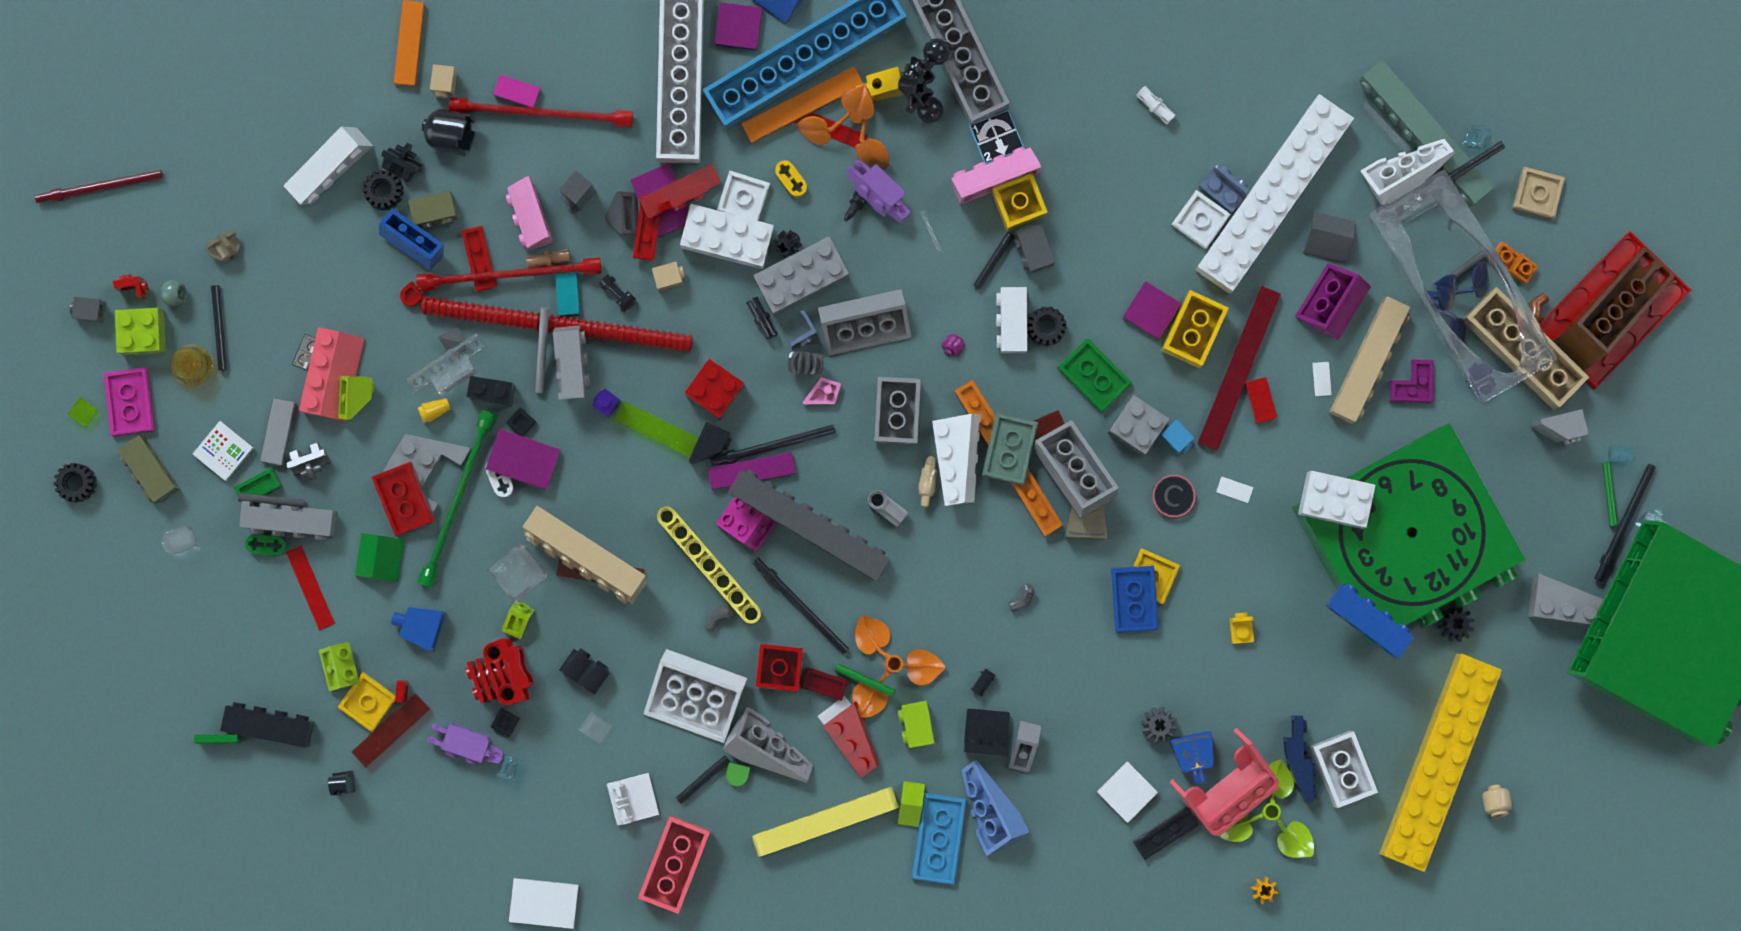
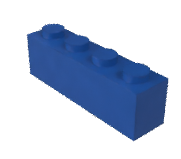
M1344 584L1339 585L1324 606L1393 658H1399L1414 638L1409 634L1411 630L1401 623L1397 625L1393 622V616L1386 611L1380 612L1375 608L1376 604L1369 598L1365 597L1363 599L1357 595L1358 590L1350 584L1346 586Z

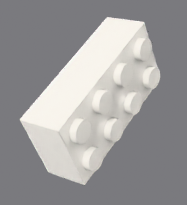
M691 204L680 247L681 249L763 270L774 225Z

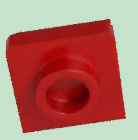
M131 274L119 276L118 280H113L115 290L122 292L136 289L138 298L142 300L147 299L146 293H149L147 281H144L143 278L139 276L132 277Z

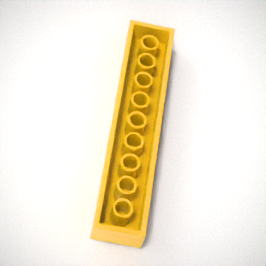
M1464 654L1455 655L1383 842L1380 855L1425 872L1502 669Z

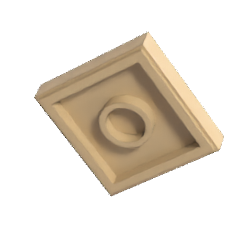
M1523 167L1512 208L1554 219L1565 177Z

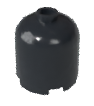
M437 109L427 119H424L422 131L424 132L426 143L430 147L465 157V150L470 151L474 141L475 131H472V123H476L473 115Z

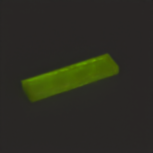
M625 401L622 402L614 418V421L688 457L691 456L699 437Z

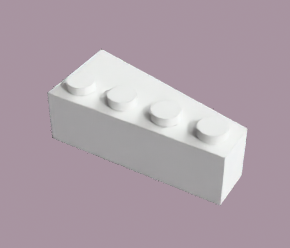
M341 126L288 180L284 187L300 205H311L318 200L319 195L324 190L328 189L337 178L367 153L373 145L358 128Z
M968 414L932 421L945 506L974 503L976 487L975 467L976 463H978L977 442L980 437L978 429L979 422H981V414Z

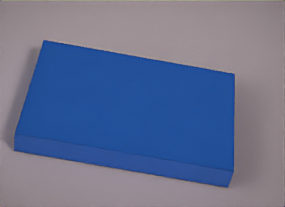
M1154 565L1111 568L1115 633L1158 630Z

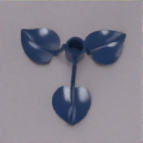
M1478 262L1474 267L1472 273L1473 287L1470 289L1457 290V277L1454 274H1449L1433 284L1437 291H1426L1424 294L1423 304L1426 308H1435L1437 313H1443L1453 320L1449 325L1451 355L1456 354L1462 346L1466 335V326L1463 318H1457L1456 315L1446 310L1452 308L1456 294L1475 291L1477 298L1484 296L1489 285V273L1485 262Z

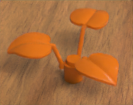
M866 84L850 89L842 95V105L848 112L833 126L827 128L826 121L816 116L803 118L797 124L799 131L807 140L816 145H825L831 139L829 132L833 131L848 117L854 123L862 122L861 144H857L855 147L857 157L863 163L872 167L875 164L880 168L890 165L888 151L880 141L875 139L864 140L866 124L875 111L873 99Z
M865 615L859 618L855 628V642L859 650L867 655L877 650L886 658L883 664L886 673L878 682L883 683L890 674L899 672L903 667L908 668L907 677L912 683L926 685L945 670V665L942 661L926 650L917 649L911 651L907 655L908 664L903 663L901 657L897 655L890 656L881 650V647L886 646L890 640L888 627L880 620ZM858 683L853 690L852 701L853 703L857 701L860 717L867 718L876 715L884 709L888 702V695Z

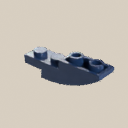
M1291 715L1292 737H1283L1286 763L1300 795L1305 802L1313 803V798L1317 797V787L1313 785V776H1316V763H1313V759L1304 758V755H1307V742H1304V733H1307V721L1303 720L1301 715Z

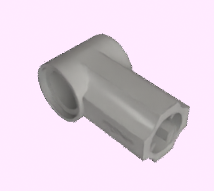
M880 490L872 491L867 497L869 507L877 511L896 527L908 513ZM874 494L882 496L883 502L880 506L872 504L871 498Z

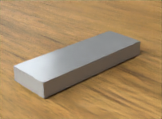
M273 398L260 461L283 466L296 405L295 402Z

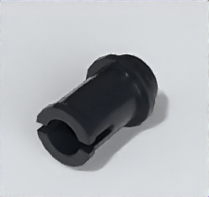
M986 668L984 671H980L982 674L971 688L972 691L981 697L991 682L995 681L994 678L996 676Z

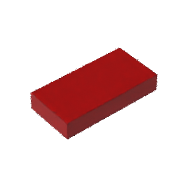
M1264 377L1245 382L1255 423L1258 424L1277 419L1267 378Z

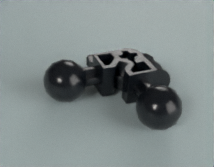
M938 38L931 39L925 44L923 61L918 57H911V63L905 65V71L900 72V79L898 81V88L907 99L906 112L913 113L917 108L919 118L926 123L936 122L943 114L941 101L936 97H932L934 92L926 87L927 84L932 83L936 78L931 71L933 66L942 65L948 60L950 55L948 43Z

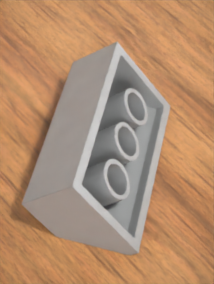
M901 289L818 308L828 356L911 338L906 305Z

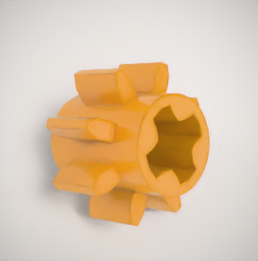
M1265 876L1264 881L1256 878L1257 884L1250 887L1255 890V894L1252 897L1254 899L1261 897L1260 903L1264 904L1265 899L1273 902V894H1278L1273 888L1277 883L1271 882L1269 884L1267 876ZM1262 885H1264L1265 887H1269L1267 889L1268 893L1266 895L1260 893L1262 891Z

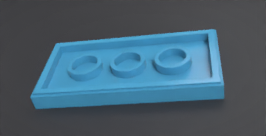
M924 793L912 879L955 885L966 798Z

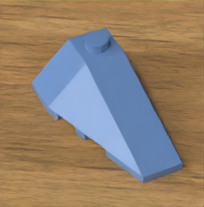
M977 760L961 770L967 796L971 797L973 805L971 814L972 817H976L978 829H975L976 835L986 856L1017 842L1030 833L1019 811Z

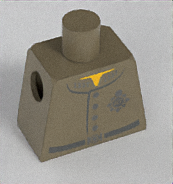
M1071 505L1065 538L1107 539L1104 507L1102 506L1080 518Z

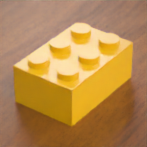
M1189 290L1161 351L1200 369L1205 362L1229 308Z

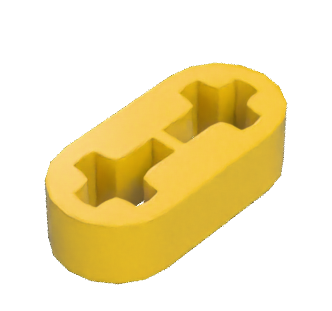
M786 160L780 161L775 168L777 178L791 196L795 198L804 196L807 191L805 180L791 162ZM780 167H790L788 171L791 177L788 178L786 174L781 175ZM794 180L796 184L803 185L800 193L797 190L792 191L794 186L791 181Z

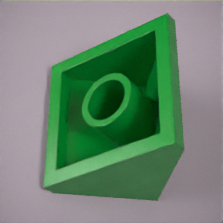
M361 533L355 576L398 582L404 539Z

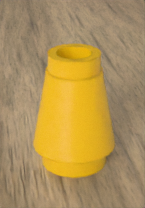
M446 398L421 403L422 406L417 407L423 423L428 421L431 423L451 410Z

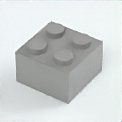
M1133 395L1108 433L1144 456L1169 418Z

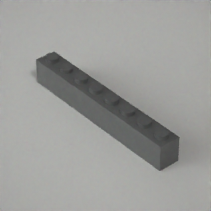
M749 469L746 472L739 471L727 492L729 495L871 580H878L889 561V558L885 556L886 552L877 546L874 549L869 547L867 540L858 535L856 538L848 534L850 530L840 524L836 527L830 523L832 519L821 513L818 516L812 512L813 508L803 502L801 505L794 501L795 497L785 491L781 494L776 491V485L767 480L764 483L758 480L759 475Z

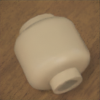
M1501 785L1488 786V791L1482 794L1486 814L1491 815L1492 818L1509 815L1508 812L1512 810V801L1508 789L1501 788Z

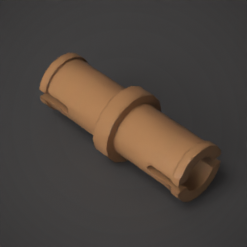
M569 248L554 252L548 250L543 254L526 256L529 269L571 262Z

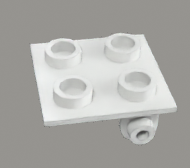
M649 773L607 783L617 826L659 815Z

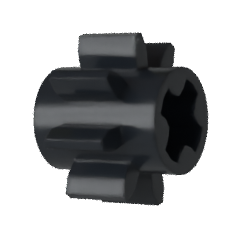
M783 230L777 235L778 238L774 243H776V249L781 255L786 257L789 254L792 256L799 252L798 249L802 244L797 233L792 230L786 233Z

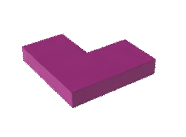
M1412 359L1411 381H1389V402L1433 403L1434 360Z

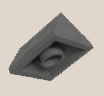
M1313 211L1303 253L1345 263L1354 239L1355 221Z

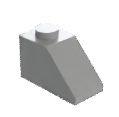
M1020 721L1008 768L1027 773L1030 772L1039 743L1040 725Z

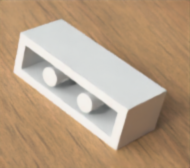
M1001 287L1000 293H996V306H1000V314H996V327H1000V335L996 336V347L1000 348V354L1026 353L1027 287Z

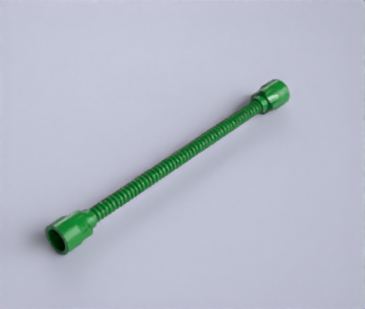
M485 410L480 412L476 423L478 435H476L475 443H473V448L464 468L465 471L462 473V479L459 481L460 484L457 486L458 489H456V494H454L455 497H453L448 515H446V520L434 548L435 551H433V556H431L432 559H430L431 561L427 563L426 567H422L417 580L419 584L430 588L434 587L439 573L436 571L440 558L439 555H441L442 547L445 545L444 542H446V537H448L447 534L450 532L449 529H451V524H453L454 516H456V511L459 508L458 506L468 483L467 480H469V475L472 473L471 470H473L472 467H474V462L477 460L476 457H478V452H480L483 439L488 431L493 429L498 416Z

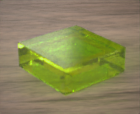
M79 397L67 415L87 427L99 409Z

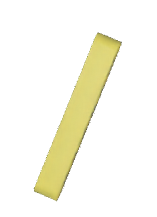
M671 507L661 508L658 511L657 519L664 529L740 617L747 623H757L761 619L762 614L755 602L678 513ZM665 511H671L673 514V519L669 523H665L662 520V514ZM680 527H684L687 530V536L683 539L676 537V530ZM694 543H698L701 546V552L698 555L690 553V546ZM711 559L715 562V568L708 572L704 569V562ZM725 575L729 578V585L721 588L717 581L719 577ZM741 592L743 594V601L740 604L733 603L731 598L733 593ZM749 608L757 610L758 615L756 619L748 620L746 618V611Z
M889 787L760 832L751 837L758 857L889 812L899 808L893 788Z

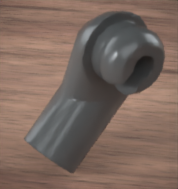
M721 605L712 609L704 627L714 631L718 620L723 618L730 619L733 616V609L728 605Z

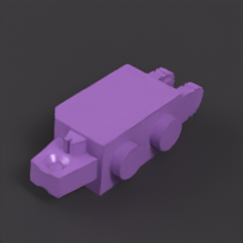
M857 160L854 162L853 168L849 167L846 169L845 174L855 184L854 189L883 217L889 214L901 223L910 214L909 209L901 201L904 196V190L877 164L870 169L862 160Z
M453 723L449 724L448 728L433 724L431 727L434 731L442 732L446 735L444 741L435 737H428L427 742L441 746V749L446 750L445 754L454 758H457L458 755L466 757L465 761L474 765L485 761L500 764L505 751L492 745V741L487 735Z

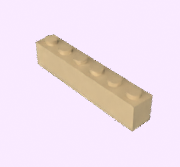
M1388 296L1382 300L1329 411L1330 414L1351 424L1355 423L1356 420H1361L1365 409H1363L1365 401H1370L1374 393L1372 387L1382 377L1383 371H1381V368L1391 358L1392 352L1390 349L1393 344H1397L1401 337L1399 330L1402 325H1406L1411 314L1408 313L1409 306Z

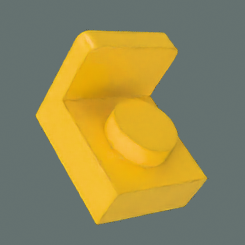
M1247 612L1234 613L1235 618H1229L1231 643L1254 642L1253 616H1248Z

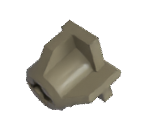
M233 229L225 234L219 232L216 239L206 243L205 250L212 259L226 263L237 257L240 242L235 236L236 231Z

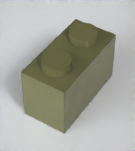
M451 191L408 200L413 223L423 230L431 229L434 224L438 223L449 225L454 223L455 219H459L454 196Z

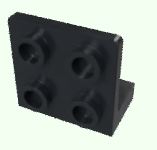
M968 708L963 751L1008 756L1007 741L1010 713Z

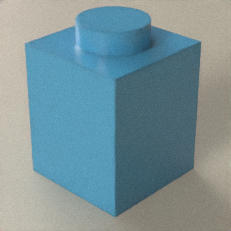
M1177 419L1159 435L1176 454L1180 451L1185 453L1193 445L1191 441L1194 437Z

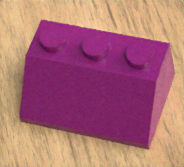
M1328 263L1295 317L1321 334L1339 340L1371 286L1359 274Z

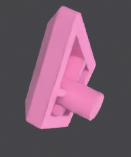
M821 377L805 398L803 404H835L841 383Z

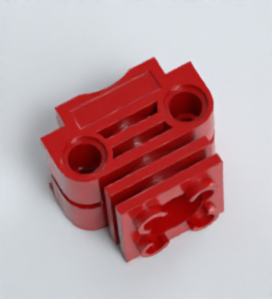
M502 638L488 643L483 649V658L467 662L466 674L469 680H473L475 686L472 689L476 701H480V704L498 699L504 705H511L531 699L528 688L535 686L532 675L526 668L522 645L513 646L510 638ZM496 647L500 650V656L497 659L493 656V650ZM509 688L514 691V697L511 700L506 695Z

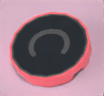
M1169 475L1156 483L1152 493V500L1161 514L1167 517H1179L1191 510L1195 502V491L1193 485L1186 478L1180 475Z

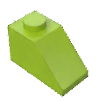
M340 376L338 418L351 420L372 399L374 392L372 377Z

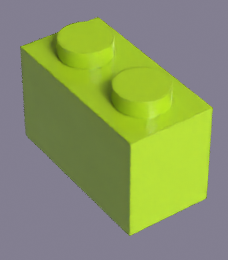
M927 701L901 705L902 710H898L900 723L904 722L906 730L902 731L903 743L908 744L909 748L935 744Z

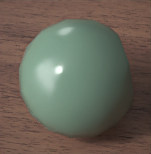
M170 280L162 285L160 298L168 306H180L187 298V289L180 281Z

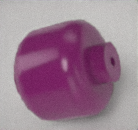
M949 334L941 347L945 350L944 354L948 357H951V355L957 357L964 349L965 343L960 336Z

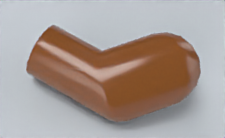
M1544 292L1531 300L1527 305V317L1534 324L1541 321V306L1549 301L1548 296Z

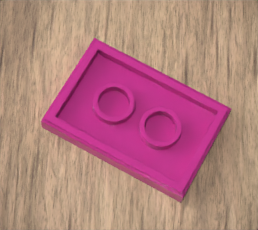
M148 368L104 373L111 436L155 431Z

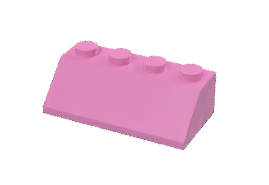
M1025 147L1017 148L1012 151V155L1005 157V154L993 158L994 162L985 164V162L973 166L974 169L971 171L961 170L954 173V177L951 178V185L959 205L991 193L992 188L1031 173L1033 176L1039 175L1041 165L1031 147L1027 149Z

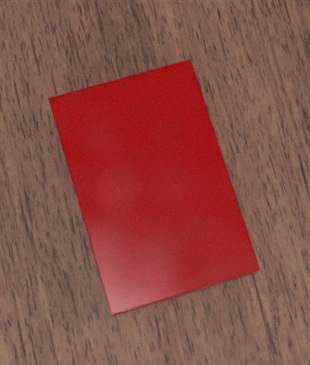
M411 461L371 477L395 537L435 521Z

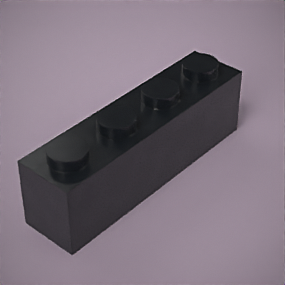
M239 702L225 705L220 731L304 748L310 747L315 721H310L309 716L296 714V718L289 717L288 712L275 710V714L266 712L267 708L254 706V709L245 708L246 704Z

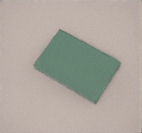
M996 413L982 476L1024 485L1038 422Z

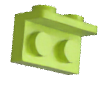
M349 642L318 650L329 692L359 683Z

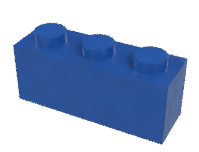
M393 208L379 223L380 236L427 269L431 270L443 257V243Z

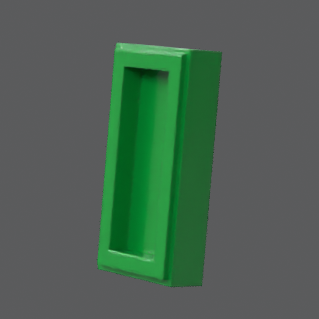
M271 467L233 488L238 497L239 493L266 496L283 486L274 468Z
M238 734L194 735L195 744L242 742V735Z

